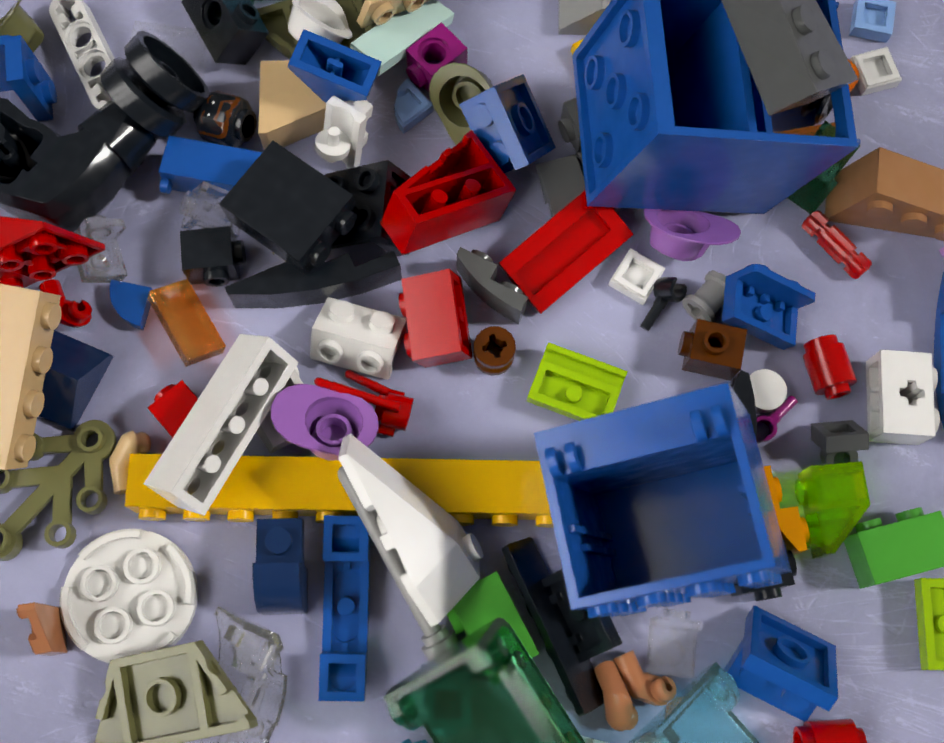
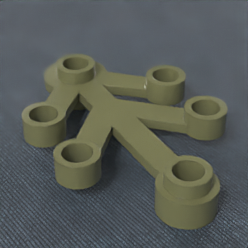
M100 420L86 421L72 435L40 437L34 433L37 446L34 455L29 461L39 460L44 454L69 453L58 466L19 470L0 469V474L5 473V480L0 485V494H5L13 488L38 486L3 524H0V533L3 535V542L0 545V561H9L20 553L23 547L21 532L52 499V522L47 525L44 531V538L49 545L59 549L68 548L74 543L76 529L72 525L73 477L83 466L85 487L76 496L78 508L90 515L99 514L106 508L108 500L103 492V460L112 454L116 446L115 432L107 423ZM93 434H98L97 443L87 447L86 442L88 438ZM97 493V503L88 508L86 506V499L89 495ZM61 527H65V538L56 542L54 537L56 531Z

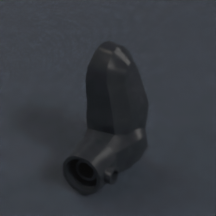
M0 97V207L18 218L44 221L74 232L98 217L113 201L127 178L132 176L144 162L145 157L155 145L156 140L150 131L134 121L114 101H109L79 124L77 133L60 136L44 124L30 119L8 99Z

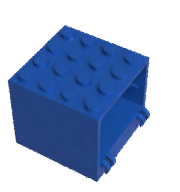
M728 382L534 433L571 610H587L588 618L628 616L647 612V608L671 607L690 603V597L714 598L737 593L735 584H738L739 587L744 586L755 589L783 583L781 574L791 572L751 417Z

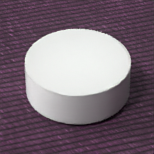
M761 369L750 375L756 412L770 413L782 405L787 396V386L784 379L778 373L768 369Z

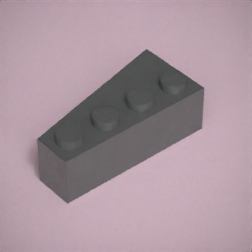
M721 0L769 116L814 102L859 80L816 0Z

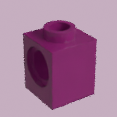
M441 22L406 49V73L416 87L421 88L423 86L429 92L432 77L442 66L453 62L467 64L468 48ZM438 60L440 63L430 64L428 61Z

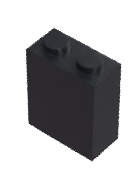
M274 140L219 203L231 223L306 276L314 267H320L327 260L332 244L340 234L346 235L353 228L358 214L354 196Z

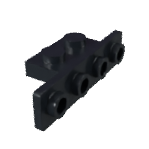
M532 537L502 547V553L506 559L509 572L518 585L526 603L527 611L536 624L545 644L546 652L552 659L565 687L568 699L572 702L578 716H583L604 704V698L590 658L622 644V640L610 616L588 618L587 610H571L563 570L561 569L551 575L549 574Z

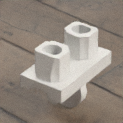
M335 95L326 102L323 131L319 132L315 137L316 153L329 163L342 160L347 169L360 166L362 148L367 144L368 140L366 123L372 115V104L366 100H349L344 102Z

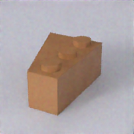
M879 147L828 177L825 216L830 222L925 236L944 241V170Z

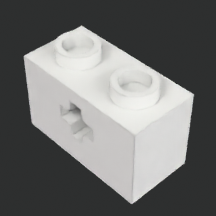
M880 350L866 361L869 442L920 445L936 436L940 424L939 411L937 408H934V391L937 387L938 373L936 368L932 366V353Z

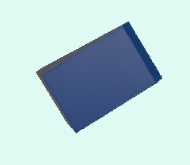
M303 29L288 63V68L325 103L334 95L342 101L367 100L382 61Z

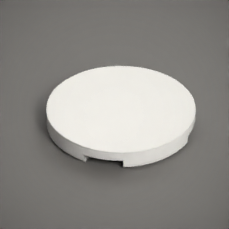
M134 528L121 529L98 537L78 553L79 557L69 570L64 587H61L60 614L65 630L80 650L85 651L100 661L110 663V660L172 647L183 637L196 611L198 584L190 560L175 543L151 531Z

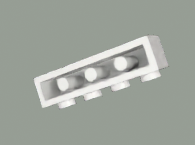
M240 334L145 480L144 485L176 507L205 516L271 409L276 395L282 391L299 362L270 337Z

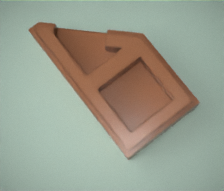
M36 602L18 605L16 610L19 618H28L30 621L32 634H29L28 641L35 655L54 656L67 653L66 630L62 622L60 607Z

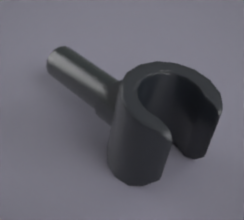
M663 277L654 283L653 291L656 299L640 325L644 330L649 331L668 302H680L685 298L687 287L685 284H675L677 277Z

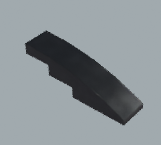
M394 251L356 267L349 253L324 262L318 268L314 267L307 276L288 262H284L225 287V290L235 308H286L325 303L328 297L342 299L360 295L400 281L402 274L400 263Z

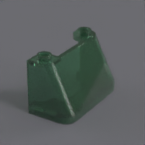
M500 617L480 627L394 685L383 697L388 704L389 714L397 725L411 731L424 726L434 743H585L513 628L506 620Z

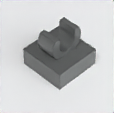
M853 420L811 424V440L821 448L820 459L829 469L834 468V457L839 452H844V462L850 467H855L858 462L857 451L869 450V433Z

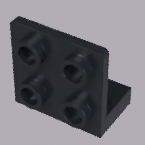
M389 160L325 174L327 178L354 196L358 209L357 220L353 228L346 235L340 234L332 244L331 249L373 242L388 252L394 251L396 256H401L402 254L380 223L393 191L411 178V176Z

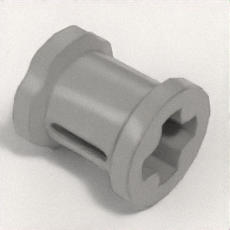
M712 270L706 274L704 278L705 283L694 295H687L682 301L686 312L695 320L701 319L714 322L715 313L723 305L726 276Z

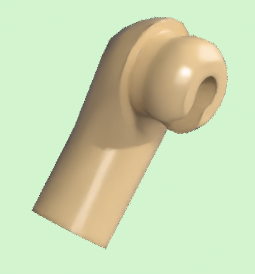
M132 430L123 434L109 457L113 491L116 495L126 494L130 454H146L150 451L151 440L145 432L135 433Z

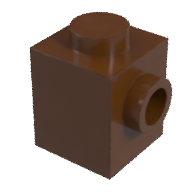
M697 319L689 332L683 331L680 339L678 355L684 356L682 370L731 381L741 370L747 329Z

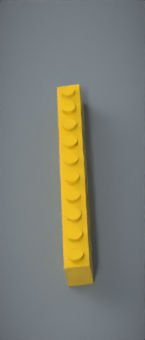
M130 454L125 507L139 513L138 519L164 521L166 520V514H183V520L205 522L210 521V514L227 515V520L232 522H253L254 515H272L271 519L316 516L315 522L324 524V515L359 516L338 479L337 472L342 466L340 460L328 461L320 457L241 456L207 513L203 516L176 507L144 485L145 480L162 454ZM381 458L458 520L461 526L474 525V519H492V526L498 527L518 526V520H535V526L554 528L540 461Z

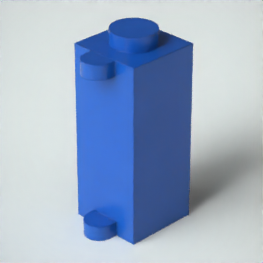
M169 135L158 171L161 176L160 192L170 194L173 190L223 199L262 152Z

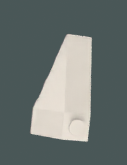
M352 434L343 437L338 459L363 507L368 512L376 510L378 514L377 523L382 534L379 538L386 551L395 548L406 571L400 578L407 592L432 627L440 623L480 579L479 559L483 558L481 546L474 534L470 533L467 535L458 520Z

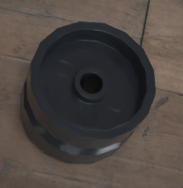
M139 31L124 47L126 59L120 57L113 59L100 74L101 83L114 102L128 116L146 130L159 137L168 139L169 135L174 136L186 123L184 111L191 113L197 111L210 97L209 89L199 74L179 53L153 34Z

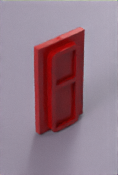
M584 190L498 264L508 275L510 281L522 290L523 295L528 297V301L541 314L634 234L613 207L587 206L586 192Z

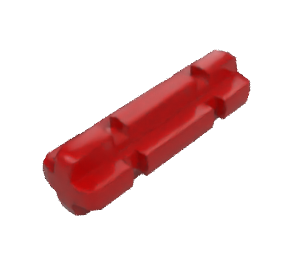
M816 210L811 213L802 223V228L811 237L816 235L819 238L816 242L838 264L843 262L846 265L843 269L853 279L861 277L872 266L871 260L862 252L858 254L855 251L857 247L835 225L830 226L828 224L830 220L821 211Z

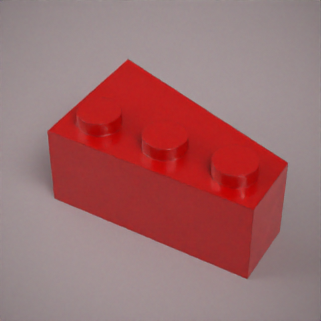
M471 129L452 149L450 147L447 148L432 165L423 167L393 191L380 224L400 253L404 255L500 221L516 192V188Z

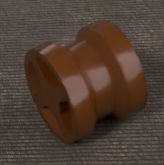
M490 326L481 330L476 336L473 361L481 372L490 376L500 375L512 366L516 351V344L512 334L502 327Z

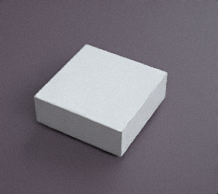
M888 47L854 55L850 58V61L855 64L859 72L857 87L861 96L897 87L902 81Z
M630 248L608 285L644 305L653 291L654 283L661 278L666 268Z

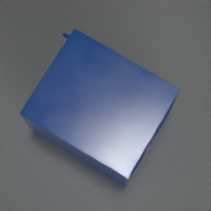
M611 0L572 55L587 206L765 214L858 148V145L861 143V140L856 135L849 84L831 93L836 126L835 137L773 133L771 115L769 116L721 0ZM816 0L843 49L837 14L839 2H835V0Z

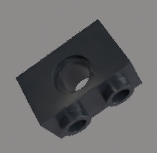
M182 0L181 2L215 63L246 65L269 34L260 18L258 10L250 0Z

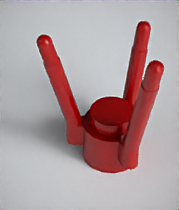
M351 370L345 371L346 378L378 393L379 396L319 377L315 378L314 383L316 386L339 393H348L364 399L367 403L376 405L375 413L378 416V420L381 421V424H378L379 430L377 434L393 437L395 429L406 431L414 398L404 396L405 392L390 389Z

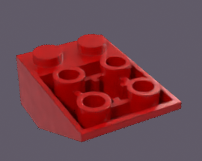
M0 216V284L25 288L38 281L52 279L56 276L57 272L70 266L84 264L89 260V257L106 250L103 243L44 221Z

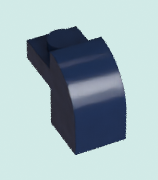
M303 518L257 519L256 563L252 564L255 606L257 612L262 615L308 614V569L304 566Z

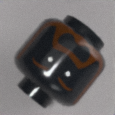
M209 92L210 97L193 113V119L200 137L214 144L236 148L242 146L253 137L257 123L256 115L252 111L249 102L242 97L225 92Z

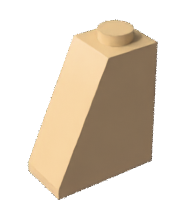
M260 61L258 134L264 150L273 140L282 147H285L321 132L324 128L326 103L288 68L289 61Z

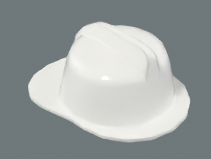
M292 0L293 6L288 21V31L297 41L303 29L339 44L344 38L349 39L353 36L349 29L346 15L336 0Z

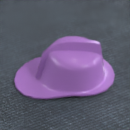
M644 209L643 211L645 219L651 225L650 245L663 255L680 261L696 260L703 256L710 245L732 243L739 239L741 234L739 226L732 221L701 211Z
M296 384L288 386L276 395L271 405V420L276 431L286 441L299 447L307 448L317 457L328 461L339 460L338 455L343 437L352 434L368 447L374 442L379 430L378 416L373 407L364 399L315 385Z

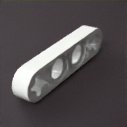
M53 0L49 8L52 21L92 104L99 110L111 101V98L101 83V75L91 76V69L96 63L105 61L106 68L115 58L91 9L83 0ZM70 10L72 11L73 16L77 19L74 22H72L69 19ZM91 33V39L85 46H76L78 39L83 34Z

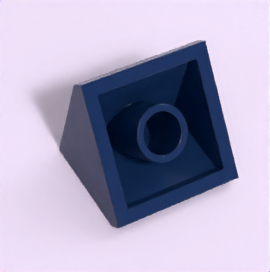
M54 330L51 344L53 362L51 368L45 374L42 390L45 402L39 417L74 431L113 356Z

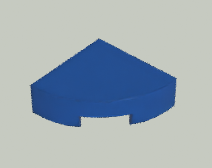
M111 279L109 292L114 309L129 325L144 330L155 294L154 290L151 287Z

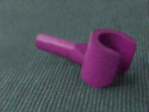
M790 395L782 405L768 416L762 415L757 417V423L762 422L769 427L768 436L763 438L761 442H767L776 435L777 424L781 421V418L798 403L794 396Z

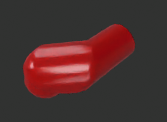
M51 279L39 285V289L42 292L61 295L59 305L61 306L62 315L59 324L79 328L90 322L92 317L90 304L82 299L80 303L74 300H66L59 280Z

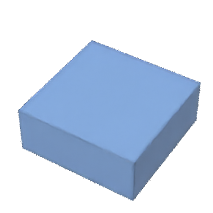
M855 0L849 36L887 43L893 32L896 2L889 0Z

